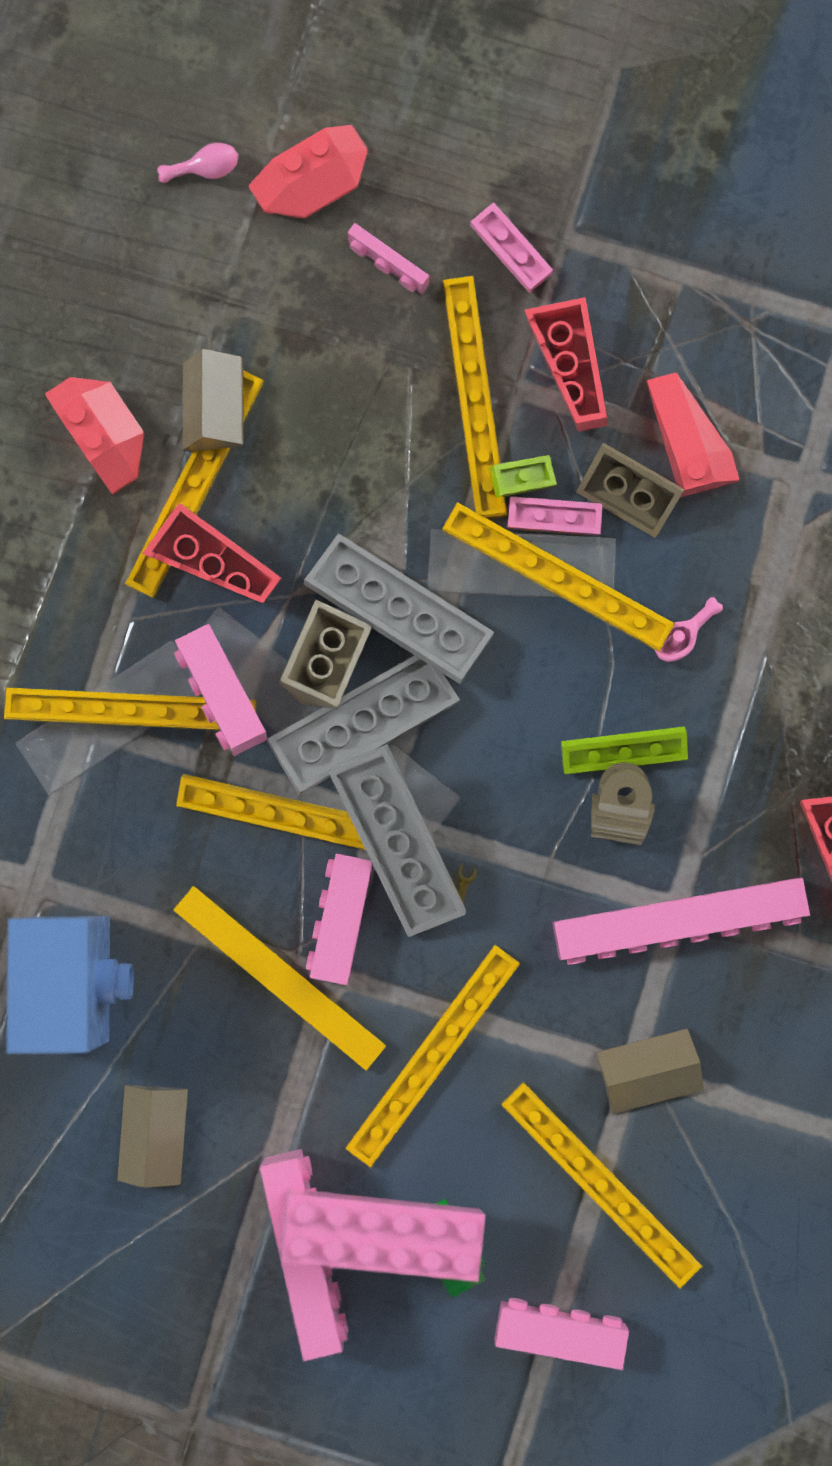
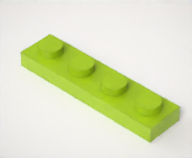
M684 726L561 741L564 774L605 770L611 765L620 762H629L639 766L688 760L687 731Z

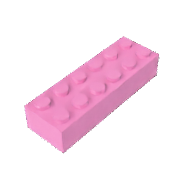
M302 1149L266 1157L260 1166L279 1254L287 1190L296 1189L317 1192L316 1187H310V1175H313L309 1156L303 1157ZM281 1262L303 1360L307 1361L342 1352L344 1341L348 1340L347 1333H349L345 1313L339 1314L338 1308H340V1301L342 1299L338 1282L332 1283L331 1276H333L332 1270L334 1267Z
M288 1189L279 1255L281 1262L478 1282L486 1214L476 1208Z

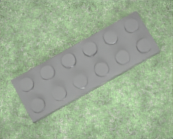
M339 533L304 579L305 586L355 618L372 625L374 630L459 684L494 634V631Z
M414 655L342 696L337 709L323 707L267 739V743L300 795L330 778L328 771L331 767L389 744L458 704L460 699L442 672Z
M386 744L331 767L328 773L407 936H413L465 915L466 909L388 745Z

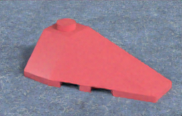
M672 373L647 380L646 383L676 485L685 489L681 497L739 482L740 479L731 450L679 375Z

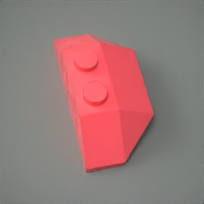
M353 125L324 128L274 157L251 182L249 189L264 213H275L306 219L358 187L368 149Z
M70 377L45 393L54 410L112 495L138 478L145 433L111 382Z

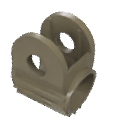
M620 762L611 765L604 771L600 778L597 794L592 793L591 837L635 845L642 844L652 822L655 804L651 803V787L645 772L640 767L629 762ZM623 787L633 789L628 795L618 794V791Z

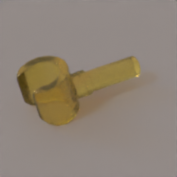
M464 864L460 866L457 872V877L460 881L458 894L462 902H464L469 884L474 881L477 875V870L474 867L472 877L464 878L461 874Z

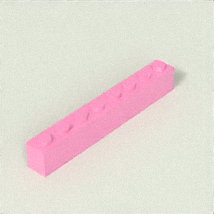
M794 878L554 921L552 924L558 957L560 960L566 959L567 965L586 962L585 956L597 954L598 959L617 956L616 950L628 948L630 954L647 951L648 944L659 943L660 948L679 945L678 939L690 937L691 942L709 940V933L721 932L722 937L740 934V928L752 926V931L770 929V923L776 921H783V926L802 923L801 917L810 916L803 878Z

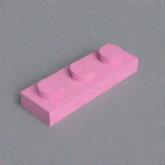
M494 202L470 222V226L529 293L553 274V269Z
M356 223L353 224L347 233L349 246L356 254L361 257L367 255L375 261L374 264L380 271L387 275L390 272L400 279V284L411 292L416 290L421 294L425 292L429 286V275Z
M510 496L507 529L600 536L603 504Z

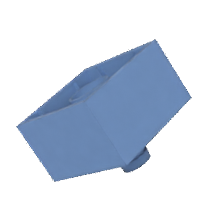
M35 916L8 919L7 1053H88L109 1042V1004H117L118 999H132L134 989L132 964L120 963L118 965L117 959H110V916Z

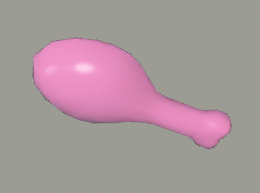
M225 143L208 144L201 148L190 160L171 166H159L157 168L159 181L167 183L175 177L186 174H196L208 179L221 178L235 168L238 161V153L234 147Z
M710 597L706 601L704 608L692 619L674 622L675 625L659 652L655 650L658 658L665 662H671L688 655L694 648L700 627L713 615L720 613L723 610V605L718 603L715 597Z

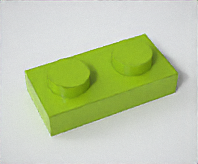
M550 455L496 464L489 468L496 498L552 488L557 485Z

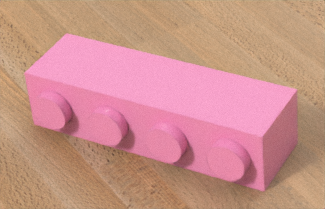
M207 624L176 639L175 643L178 651L174 652L175 658L181 669L188 668L192 677L187 680L195 696L202 695L206 704L201 707L209 723L215 721L220 729L215 734L223 750L229 748L233 756H236L266 741V731L210 625Z
M337 853L335 859L329 858L325 877L330 878L328 890L322 889L319 908H323L324 912L322 921L316 920L312 939H317L315 952L309 951L306 963V970H311L310 978L348 985L373 867L372 861Z
M509 1298V1302L501 1301L494 1338L496 1347L623 1370L629 1330L626 1324L622 1323V1319L609 1315H604L603 1319L592 1318L589 1312L575 1309L571 1313L560 1312L559 1307L550 1304H540V1308L527 1306V1301L517 1298Z

